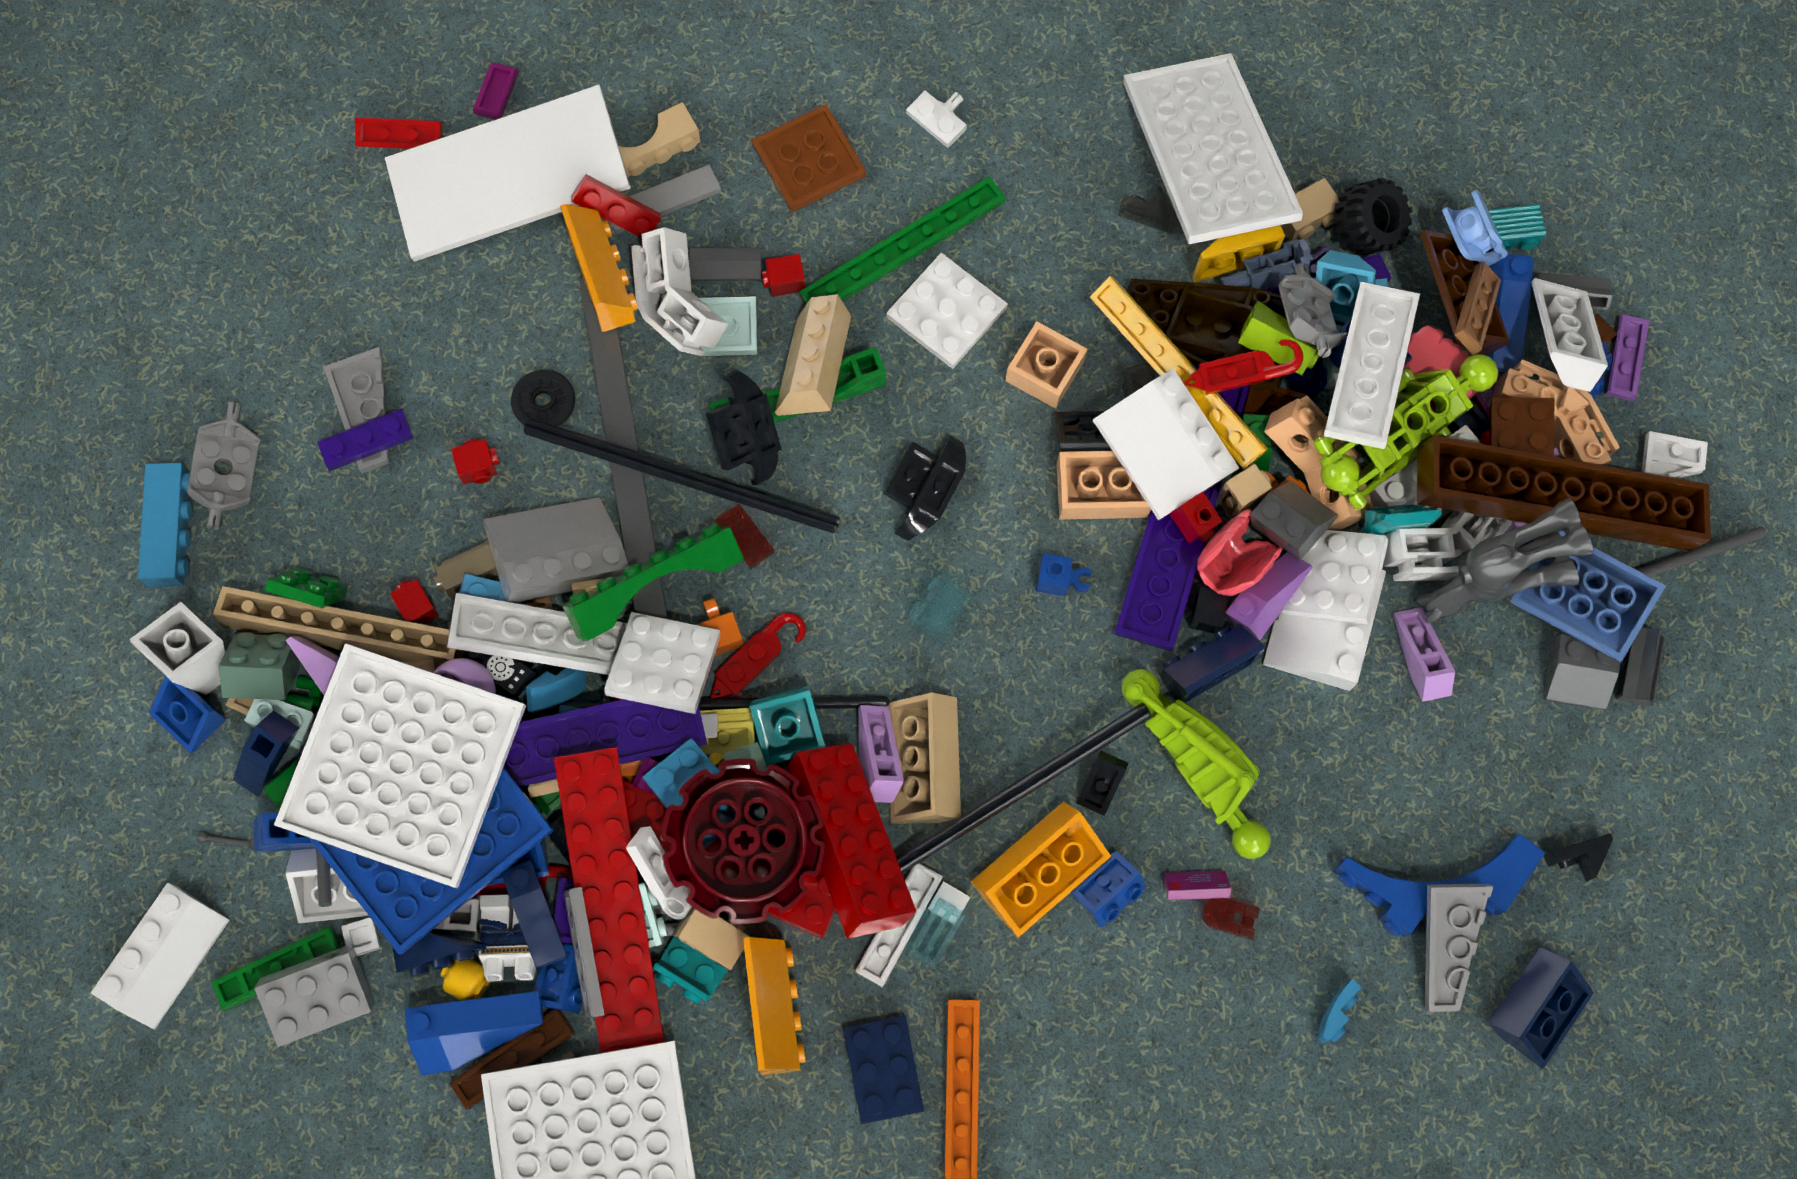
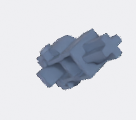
M1305 238L1282 243L1283 249L1243 260L1244 271L1220 278L1222 285L1249 286L1266 291L1279 285L1286 275H1296L1295 268L1300 264L1307 266L1308 273L1311 276L1310 262H1313V258L1310 253V247Z

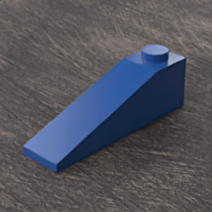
M1507 254L1505 258L1489 266L1501 279L1496 303L1510 344L1487 355L1496 362L1499 374H1504L1509 368L1513 369L1523 358L1532 288V256Z
M541 991L405 1009L407 1041L422 1075L455 1071L467 1062L483 1056L505 1042L512 1041L544 1024Z

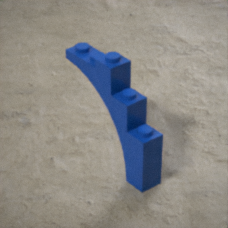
M1521 834L1512 837L1494 858L1479 869L1465 876L1444 881L1413 882L1391 878L1369 870L1349 857L1341 860L1334 871L1340 875L1338 879L1344 885L1351 889L1356 887L1365 893L1364 898L1371 905L1377 908L1381 906L1385 908L1378 919L1384 922L1383 928L1396 937L1400 935L1406 937L1412 934L1427 912V885L1489 883L1493 886L1491 897L1487 899L1484 911L1488 915L1495 914L1497 916L1506 912L1546 852Z

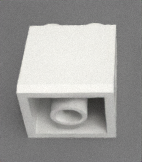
M182 602L130 638V642L172 682L207 695L221 684L218 666L225 654L223 641Z

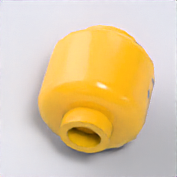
M473 959L461 962H454L452 960V966L443 968L440 975L444 978L443 990L460 1001L480 999L490 984L484 976L483 965Z

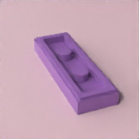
M1620 314L1618 317L1617 335L1614 338L1612 361L1608 372L1605 395L1632 402L1636 399L1649 320Z

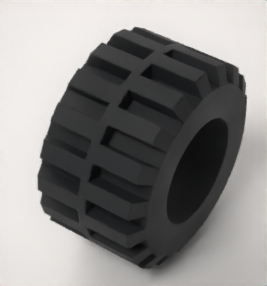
M1385 178L1362 182L1344 190L1345 193L1339 195V203H1335L1334 210L1337 212L1336 215H1333V220L1337 224L1335 231L1336 234H1340L1339 240L1342 244H1347L1346 249L1350 252L1355 251L1357 255H1370L1393 250L1398 245H1402L1405 241L1404 237L1409 235L1410 230L1408 226L1412 225V219L1410 218L1412 210L1407 204L1409 199L1407 195L1402 194L1403 189L1400 186L1395 187V182L1392 180L1386 181Z

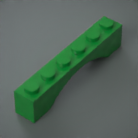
M876 347L850 355L841 361L832 404L886 386V370ZM780 388L762 392L767 394L775 424L802 415L777 416L775 409ZM728 398L710 403V411L728 404Z
M717 523L703 528L701 530L702 534L696 538L686 537L675 543L676 548L668 552L661 550L652 554L649 557L650 561L640 565V563L630 565L623 570V575L615 579L613 577L605 578L596 584L597 588L587 593L586 590L570 596V602L562 605L576 637L588 641L612 629L629 600L642 587L658 577L686 569H701L719 573L744 560L731 528L718 526Z

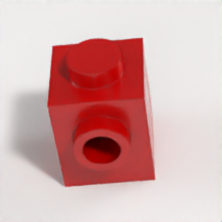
M471 439L462 446L451 449L456 470L463 485L472 482L475 484L486 483L491 480L492 476L498 475L495 465L500 464L498 453L495 447H489L486 439Z
M1204 492L1196 495L1170 513V516L1189 544L1197 538L1204 542L1217 533L1214 527L1223 522Z

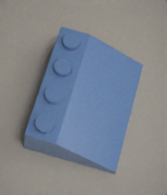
M1558 531L1561 536L1566 535L1564 531ZM1593 547L1592 555L1582 557L1570 556L1579 576L1578 585L1566 587L1540 585L1524 589L1514 594L1510 600L1512 604L1621 663L1666 585ZM1542 559L1533 563L1529 570L1551 565L1555 560Z

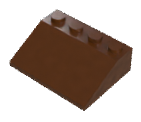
M1423 230L1420 234L1453 333L1455 334L1473 270L1479 262L1468 260L1461 254L1453 235ZM1496 301L1482 350L1476 354L1487 356L1510 344ZM1455 336V339L1460 345L1462 351H1466L1469 357L1472 356L1468 349Z

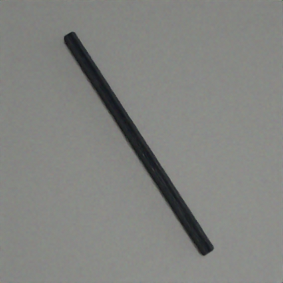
M528 418L524 426V433L528 436L830 533H835L840 523L838 516L534 418Z
M1144 703L1137 705L897 856L896 859L902 874L1151 717L1148 707Z

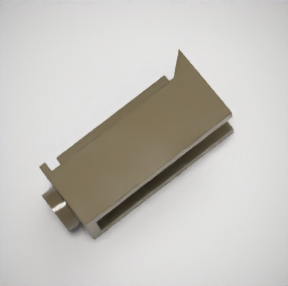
M489 541L441 562L442 565L439 567L436 563L433 564L437 572L436 575H433L435 584L440 592L445 590L450 598L455 597L456 593L460 592L464 574L489 580L499 577Z

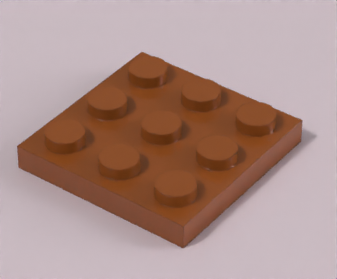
M827 104L751 140L755 152L791 213L866 177L864 166Z

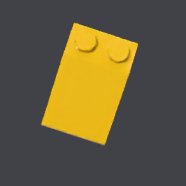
M1281 225L1218 238L1200 254L1192 276L1193 282L1244 269L1243 260L1279 250L1285 238Z

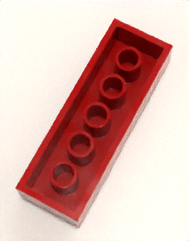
M849 743L797 752L785 770L799 780L800 784L797 787L798 795L802 797L811 795L819 808L823 827L816 830L815 838L825 843L821 870L846 938L849 939L902 927L917 911L853 744Z

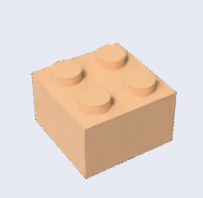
M1036 321L1010 363L1005 381L1056 409L1082 367L1088 349Z

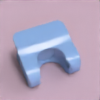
M1474 190L1471 194L1475 207H1468L1464 210H1452L1449 207H1445L1442 209V212L1461 254L1468 260L1478 261L1479 263L1484 261L1490 266L1505 258L1508 253L1481 193L1478 190ZM1494 248L1493 251H1491V252H1489V253H1486L1488 250Z

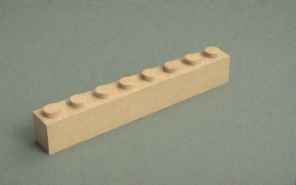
M222 586L213 612L222 628L259 635H300L318 646L343 650L344 645L348 644L399 662L433 660L435 668L449 660L463 658L465 650L447 648L449 629L329 606L322 609L292 599Z

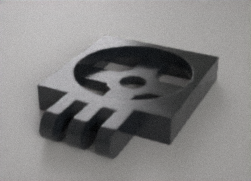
M1105 411L1055 412V425L1060 452L1112 451L1105 439H1095L1097 435L1102 434L1093 422V419ZM1083 429H1091L1092 431L1086 432V431H1082V430H1083ZM1065 435H1078L1083 440H1067Z

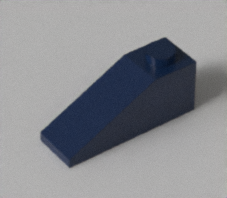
M531 860L505 870L501 875L536 970L567 958Z

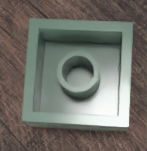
M251 632L234 634L218 666L222 698L285 700L300 667L299 659L286 642V639L292 636H285L284 634L256 635Z

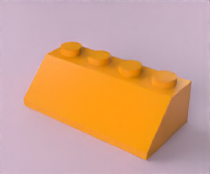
M569 204L560 205L568 235L602 332L636 322L633 311L638 310V306L633 292L627 294L625 286L630 284L625 269H619L616 262L621 261L616 244L610 245L608 238L612 237L608 221H602L597 210Z
M1063 801L977 875L971 883L987 905L1019 938L1105 863L1111 855L1081 812Z

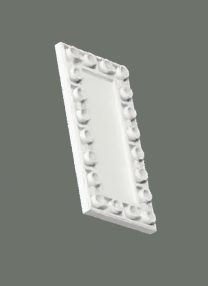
M600 85L385 157L410 257L414 262L562 212L560 205L578 206L571 202V195L585 174L619 192L631 189Z

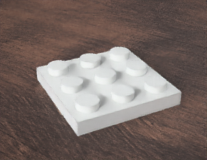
M940 253L886 313V318L953 369L1007 309L1008 303L943 253Z
M1326 530L1303 557L1302 560L1312 565L1313 568L1282 609L1281 613L1369 624L1389 542L1386 535Z
M631 612L604 688L605 695L696 714L721 637L720 630Z

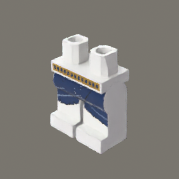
M480 895V942L486 944L487 949L479 951V958L483 965L486 980L489 982L501 981L504 977V967L514 966L516 979L533 980L536 967L509 895Z

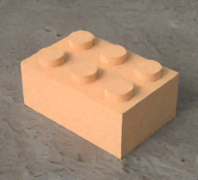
M1113 451L1059 452L1056 463L1059 520L1148 518L1151 508Z

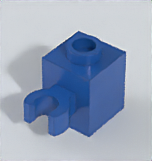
M1043 553L1036 592L1066 596L1069 586H1073L1078 592H1088L1090 585L1080 583L1078 578L1081 576L1090 577L1092 570L1086 567L1079 568L1076 571L1071 570L1073 558Z

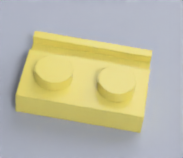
M750 708L700 711V714H718L717 737L706 738L707 745L699 747L706 756H710L714 752L725 754L755 743L754 721Z

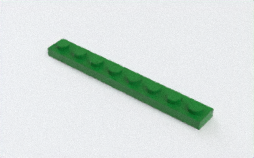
M989 176L799 291L800 297L807 304L811 297L838 294L843 302L1004 204L1006 197Z

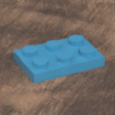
M690 738L646 773L642 779L662 804L668 808L671 804L676 806L682 804L683 799L678 791L696 773L703 769H708L711 774L716 775L719 773V770L694 740ZM721 806L717 809V818L722 823H730L733 819V812L729 807ZM706 835L702 841L703 848H707L717 837Z

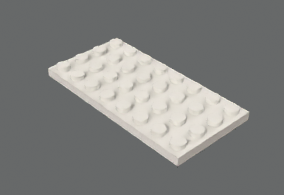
M1231 53L1124 75L1123 84L1188 244L1302 221L1303 211Z

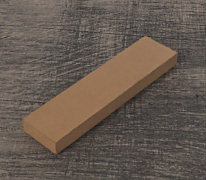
M1484 261L1474 267L1454 334L1472 355L1482 350L1501 279Z

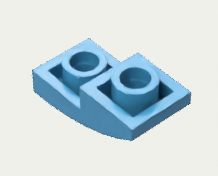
M566 668L556 676L546 671L526 686L527 710L531 713L543 711L579 695L586 690V671Z
M1354 979L1346 981L1329 1003L1318 1031L1317 1040L1321 1044L1329 1040L1335 1043L1347 1031L1343 1026L1350 1019L1341 1009L1343 1008L1345 1012L1358 1001L1359 998L1355 994L1362 988Z

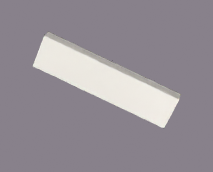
M920 863L912 867L905 882L917 912L902 927L875 934L855 971L857 974L883 988L943 876Z

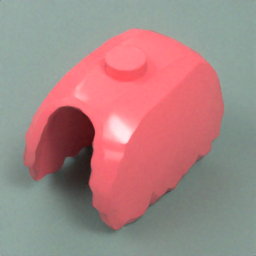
M1427 325L1418 332L1411 334L1403 369L1410 368L1413 374L1448 369L1457 378L1459 377L1460 366L1469 356L1466 351H1462L1459 344H1454L1452 339H1443L1444 333L1441 330L1433 329ZM1469 390L1466 395L1470 400L1477 392ZM1431 399L1430 407L1431 410L1435 412L1436 405L1435 402Z
M1250 509L1243 510L1228 521L1209 540L1197 559V569L1203 582L1217 594L1234 596L1253 586L1272 568L1275 560L1283 550L1280 546L1277 547L1275 544L1267 541L1254 540L1246 543L1242 540V536L1249 529V515L1252 513Z

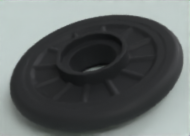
M537 370L528 373L517 382L511 395L512 411L523 425L526 424L528 418H534L560 426L570 417L575 406L573 386L567 378L552 370ZM543 393L550 395L551 401L548 405L543 407L536 405L535 399L538 395Z

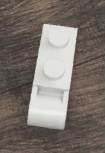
M651 826L641 827L626 846V849L663 911L671 918L683 919L692 908L685 901L689 890L685 886L678 888L672 886L662 862V855L665 854L663 847Z

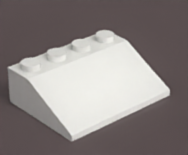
M1174 368L1093 419V422L1158 520L1239 469V466Z
M1381 571L1369 624L1286 615L1280 612L1274 620L1262 665L1350 691L1359 680L1386 571Z

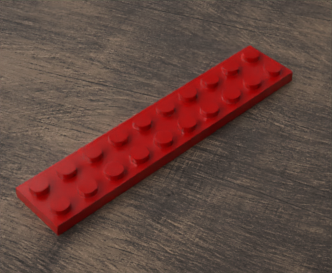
M618 747L555 757L554 763L574 888L582 887L604 1009V1015L595 1017L600 1053L665 1042L644 907L638 886L640 884L638 870L626 849V846L632 840Z

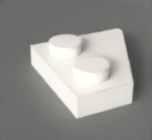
M1649 431L1645 435L1641 472L1676 479L1700 474L1705 470L1708 442Z

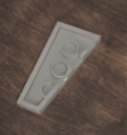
M380 347L323 366L345 431L387 415L383 360ZM389 449L356 461L360 472L363 474L390 464Z
M1489 883L1427 885L1425 1009L1428 1012L1460 1011L1470 975L1468 969L1472 955H1475L1478 946L1476 940L1480 925H1483L1486 912L1484 910L1487 899L1491 897L1493 886Z

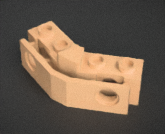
M1522 359L1513 369L1509 368L1496 382L1488 407L1492 397L1555 398L1554 448H1558L1560 458L1606 466L1612 461L1610 456L1620 448L1592 395L1585 390L1572 389L1563 385L1558 374ZM1533 374H1537L1540 376L1539 380H1535L1529 377H1533ZM1601 431L1604 436L1600 438L1601 443L1597 438L1596 432Z
M1306 395L1272 412L1264 432L1302 470L1311 495L1338 514V518L1327 530H1342L1364 519L1365 509L1374 507L1368 494L1365 497L1368 501L1366 506L1359 510L1354 509L1347 498L1348 495L1341 496L1339 492L1329 489L1323 483L1320 475L1322 465L1319 462L1323 455H1319L1312 443L1317 437L1324 436L1328 417ZM1337 439L1331 444L1333 446L1332 450L1344 441ZM1353 447L1344 454L1351 456L1357 462L1360 469L1359 474H1361L1362 471L1357 459L1359 455ZM1364 483L1357 489L1363 490L1366 487V483Z

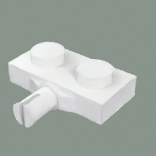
M924 90L906 109L908 116L947 148L967 129V124L953 112L963 102V98L960 94L958 96L957 92H954L943 103Z

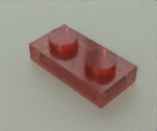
M737 504L715 520L718 526L731 528L744 558L743 561L749 569H752L774 553L773 547L740 504Z

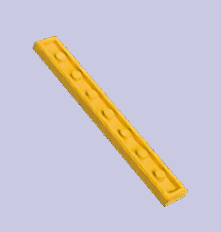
M1109 276L1090 296L1093 302L1160 376L1174 368L1184 383L1197 371L1114 277ZM1195 380L1190 381V384L1195 383ZM1186 386L1231 456L1244 470L1249 468L1268 450L1263 442L1218 393L1206 395L1204 391Z

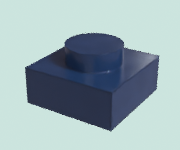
M1472 402L1473 407L1451 422L1450 425L1455 431L1467 425L1473 434L1478 436L1489 428V420L1476 404Z

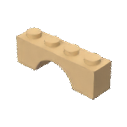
M683 102L659 113L658 126L651 139L636 147L619 146L627 176H638L646 168L656 163L663 164L681 151L687 152L692 150L697 143H700L699 130Z

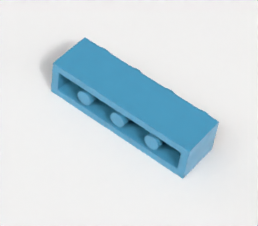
M182 463L145 464L138 579L147 587L184 586V576L189 574V562L185 556L186 548L190 547L191 544L190 531L187 530V521L192 518V504L187 494L190 471Z

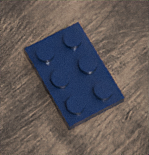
M906 1015L844 1027L861 1125L924 1112Z

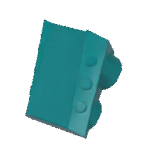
M1417 504L1365 509V525L1361 531L1366 534L1386 535L1397 529L1426 528L1434 523L1442 515V512L1435 507H1425Z

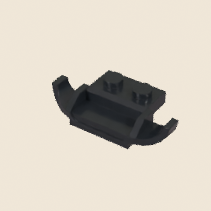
M733 369L722 374V378L731 386L734 395L728 397V404L706 413L721 469L730 470L745 462L746 464L754 465L756 475L755 479L751 480V482L755 486L773 476L778 463V451L782 449L767 394L762 393L758 385L747 375Z
M950 434L947 435L946 442L937 456L914 442L910 443L883 492L884 495L908 508L904 521L895 532L896 535L907 541L929 529L940 520L966 471L964 444Z

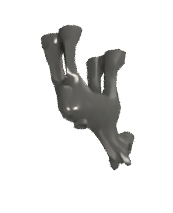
M1567 498L1533 522L1477 544L1467 553L1465 565L1458 567L1459 575L1446 586L1439 587L1433 592H1428L1418 597V603L1426 605V610L1430 611L1425 618L1426 623H1432L1440 617L1445 618L1469 609L1473 601L1485 603L1498 602L1524 589L1540 585L1565 587L1578 585L1579 576L1570 556L1582 557L1592 555L1593 547L1589 534L1581 524L1574 502ZM1558 531H1564L1566 535L1561 536ZM1543 536V537L1537 539L1536 541H1534V542H1532V543H1530V544H1528V545H1526V546L1520 547L1522 544H1524V543H1526V542H1528V541H1531V540H1533V539H1535V538H1537V537ZM1542 559L1555 560L1551 565L1522 572L1531 564Z

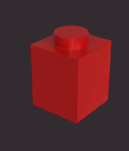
M800 254L766 259V270L761 271L764 288L770 287L772 297L798 293L805 288Z
M417 579L400 583L396 586L395 591L390 593L402 617L407 622L424 625L439 617Z

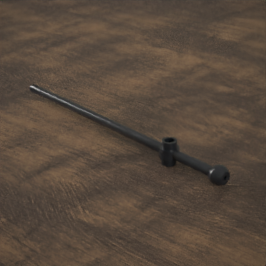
M602 690L601 699L566 701L560 705L587 708L613 702L615 697L606 696L605 691ZM886 696L813 697L816 709L859 708L860 705L888 706L890 704V699ZM527 698L523 701V704L526 705L523 714L528 719H538L543 713H559L560 705L531 713L527 710ZM759 698L700 699L699 709L703 711L750 708V702Z

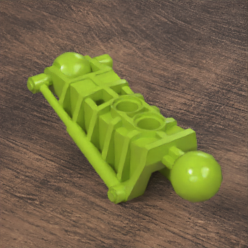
M1474 354L1462 363L1459 377L1457 378L1448 369L1413 374L1410 368L1403 369L1391 421L1393 432L1388 435L1385 449L1362 445L1372 462L1363 469L1361 474H1359L1360 469L1357 462L1351 456L1344 454L1356 446L1357 443L1344 441L1332 450L1333 446L1331 444L1337 439L1327 438L1322 435L1314 439L1312 444L1319 455H1323L1319 460L1322 465L1320 475L1323 483L1329 489L1339 492L1341 496L1348 495L1347 498L1354 509L1359 510L1365 507L1368 502L1365 497L1391 475L1399 473L1416 459L1418 447L1434 435L1446 438L1450 436L1451 432L1447 425L1473 407L1466 393L1469 390L1483 392L1491 388L1497 381L1498 368L1496 362L1489 356ZM1431 399L1435 402L1436 405L1435 412H1433L1430 407ZM1408 416H1410L1413 421L1412 429H1410L1407 425ZM1398 437H1402L1398 441L1393 443L1395 439H1397ZM1370 479L1374 480L1363 490L1357 489Z
M1146 669L1130 671L1124 677L1121 684L1125 700L1135 707L1141 703L1148 707L1151 717L1146 720L1145 725L1160 739L1159 742L1162 746H1165L1175 759L1177 768L1202 803L1208 809L1212 808L1217 816L1215 819L1216 823L1220 825L1226 821L1232 828L1231 842L1234 850L1246 859H1257L1264 856L1271 845V835L1268 829L1260 822L1248 820L1238 807L1260 775L1259 768L1252 763L1243 750L1221 728L1202 713L1180 699L1174 703L1169 701L1161 692L1160 683L1151 671Z

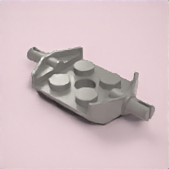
M1300 264L1295 268L1296 275H1286L1278 285L1289 328L1297 340L1309 342L1317 346L1318 355L1320 357L1322 355L1325 358L1331 354V349L1339 346L1348 334L1346 332L1338 333L1329 304L1336 293L1316 279L1311 278L1307 266Z
M228 402L227 414L224 420L199 426L187 494L208 508L209 516L206 528H212L213 519L215 518L213 530L220 529L221 514L224 511L248 505L260 438L238 421L241 404L236 403L234 414L232 413L234 402ZM218 462H226L231 467V473L220 475L215 471L214 465Z

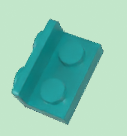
M675 937L670 942L659 962L655 963L652 967L658 973L655 977L658 981L672 988L674 983L685 989L682 995L697 1005L701 1000L706 1003L710 1001L728 972L724 967Z

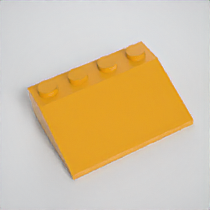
M756 937L743 938L758 1071L762 1076L801 1071L800 1063H805L806 1058L804 1043L797 1044L796 1031L802 1030L800 1011H793L792 999L798 998L796 979L790 980L788 967L794 966L792 947L786 948L784 940Z

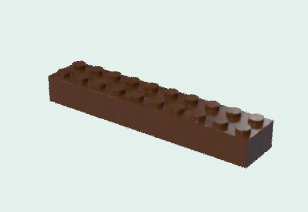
M1435 435L1417 448V505L1529 524L1555 507L1559 502L1570 498L1574 502L1581 524L1588 534L1691 551L1711 540L1709 484Z

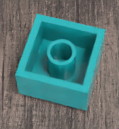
M810 685L750 702L749 707L766 766L793 759L796 753L800 751L826 747Z

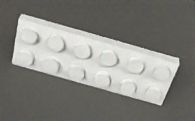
M1360 282L1324 432L1325 437L1385 449L1419 301V293Z
M456 593L447 648L609 675L627 623L616 621L612 629L588 641H584L576 637L565 612Z

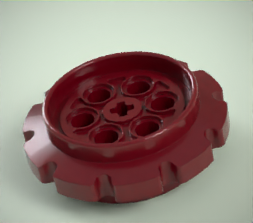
M732 759L722 761L719 764L718 774L713 775L708 769H703L692 776L679 789L678 793L682 797L683 802L679 806L671 804L667 808L662 823L660 838L662 841H667L671 846L670 852L662 855V862L674 888L680 886L688 888L689 894L685 901L693 909L712 919L718 918L719 914L725 911L729 914L732 924H751L767 920L769 908H775L780 914L784 913L806 895L808 889L804 886V878L806 876L816 877L823 862L825 843L815 838L816 830L823 827L819 808L811 795L805 797L798 795L797 787L800 782L797 778L774 764H770L765 771H759L754 759ZM751 804H760L764 808L765 816L761 821L753 820L750 817L749 807ZM727 806L732 810L733 819L730 823H722L718 820L717 809L719 807ZM770 830H777L781 833L783 842L780 847L775 848L768 844L767 834ZM741 833H744L745 838H750L751 843L745 846V850H742L740 844H735V839L740 837ZM706 835H714L719 840V848L716 852L711 853L703 848L702 841ZM757 859H763L769 865V871L765 877H759L753 871V864ZM726 861L734 863L737 867L736 876L730 880L725 879L720 871L721 865Z

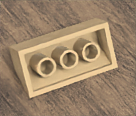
M838 294L811 297L797 317L775 409L777 416L831 411L851 315Z
M931 692L890 702L888 707L904 780L893 803H890L891 823H941L956 820L961 817L957 698Z

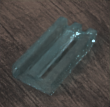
M939 898L908 954L936 969L967 913L958 910L955 906ZM941 908L946 910L924 952H918L917 950ZM953 914L957 918L935 958L932 960L928 956Z

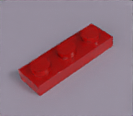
M355 117V146L411 149L443 138V121Z
M585 174L571 195V202L583 208L597 210L600 217L642 238V234L653 231L661 220V213Z

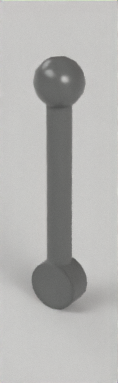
M201 831L197 835L199 843L210 841L245 846L254 851V838L250 841L212 836L205 831Z

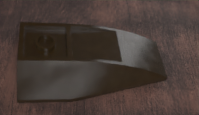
M1131 278L1126 290L1190 363L1200 367L1199 364L1253 351L1238 342L1243 326L1257 301L1263 303L1287 320L1280 294L1253 287ZM1273 361L1275 366L1280 365L1279 363ZM1284 376L1268 379L1265 382L1254 385L1277 390L1280 388Z

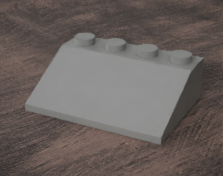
M600 497L483 519L506 602L515 603L573 591V582L594 579L603 580L608 577L615 579L623 575V570L629 566L622 541Z

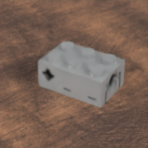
M352 944L259 979L254 987L277 1047L372 1011L375 1003Z

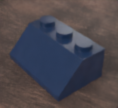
M1241 625L1232 630L1228 626L1214 635L1216 639L1207 645L1202 641L1190 648L1188 656L1182 659L1176 656L1163 665L1165 669L1160 674V678L1175 701L1180 699L1186 703L1255 663L1265 650V646Z
M1540 947L1534 957L1528 961L1527 967L1518 981L1511 986L1510 992L1501 1006L1494 1011L1489 1024L1500 1038L1544 1069L1594 994V991L1571 960Z

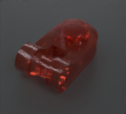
M1212 898L1204 904L1201 916L1203 922L1214 930L1254 940L1256 930L1253 929L1254 920L1259 917L1260 908L1226 898ZM1235 913L1243 915L1241 925L1233 923Z

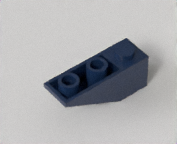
M273 710L256 725L246 742L233 781L259 797L300 727Z
M433 929L402 955H399L393 948L396 973L410 972L411 977L426 975L430 973L429 968L431 967L432 969H442L452 966V960L461 962L473 959L474 953L487 949L486 944L448 930Z

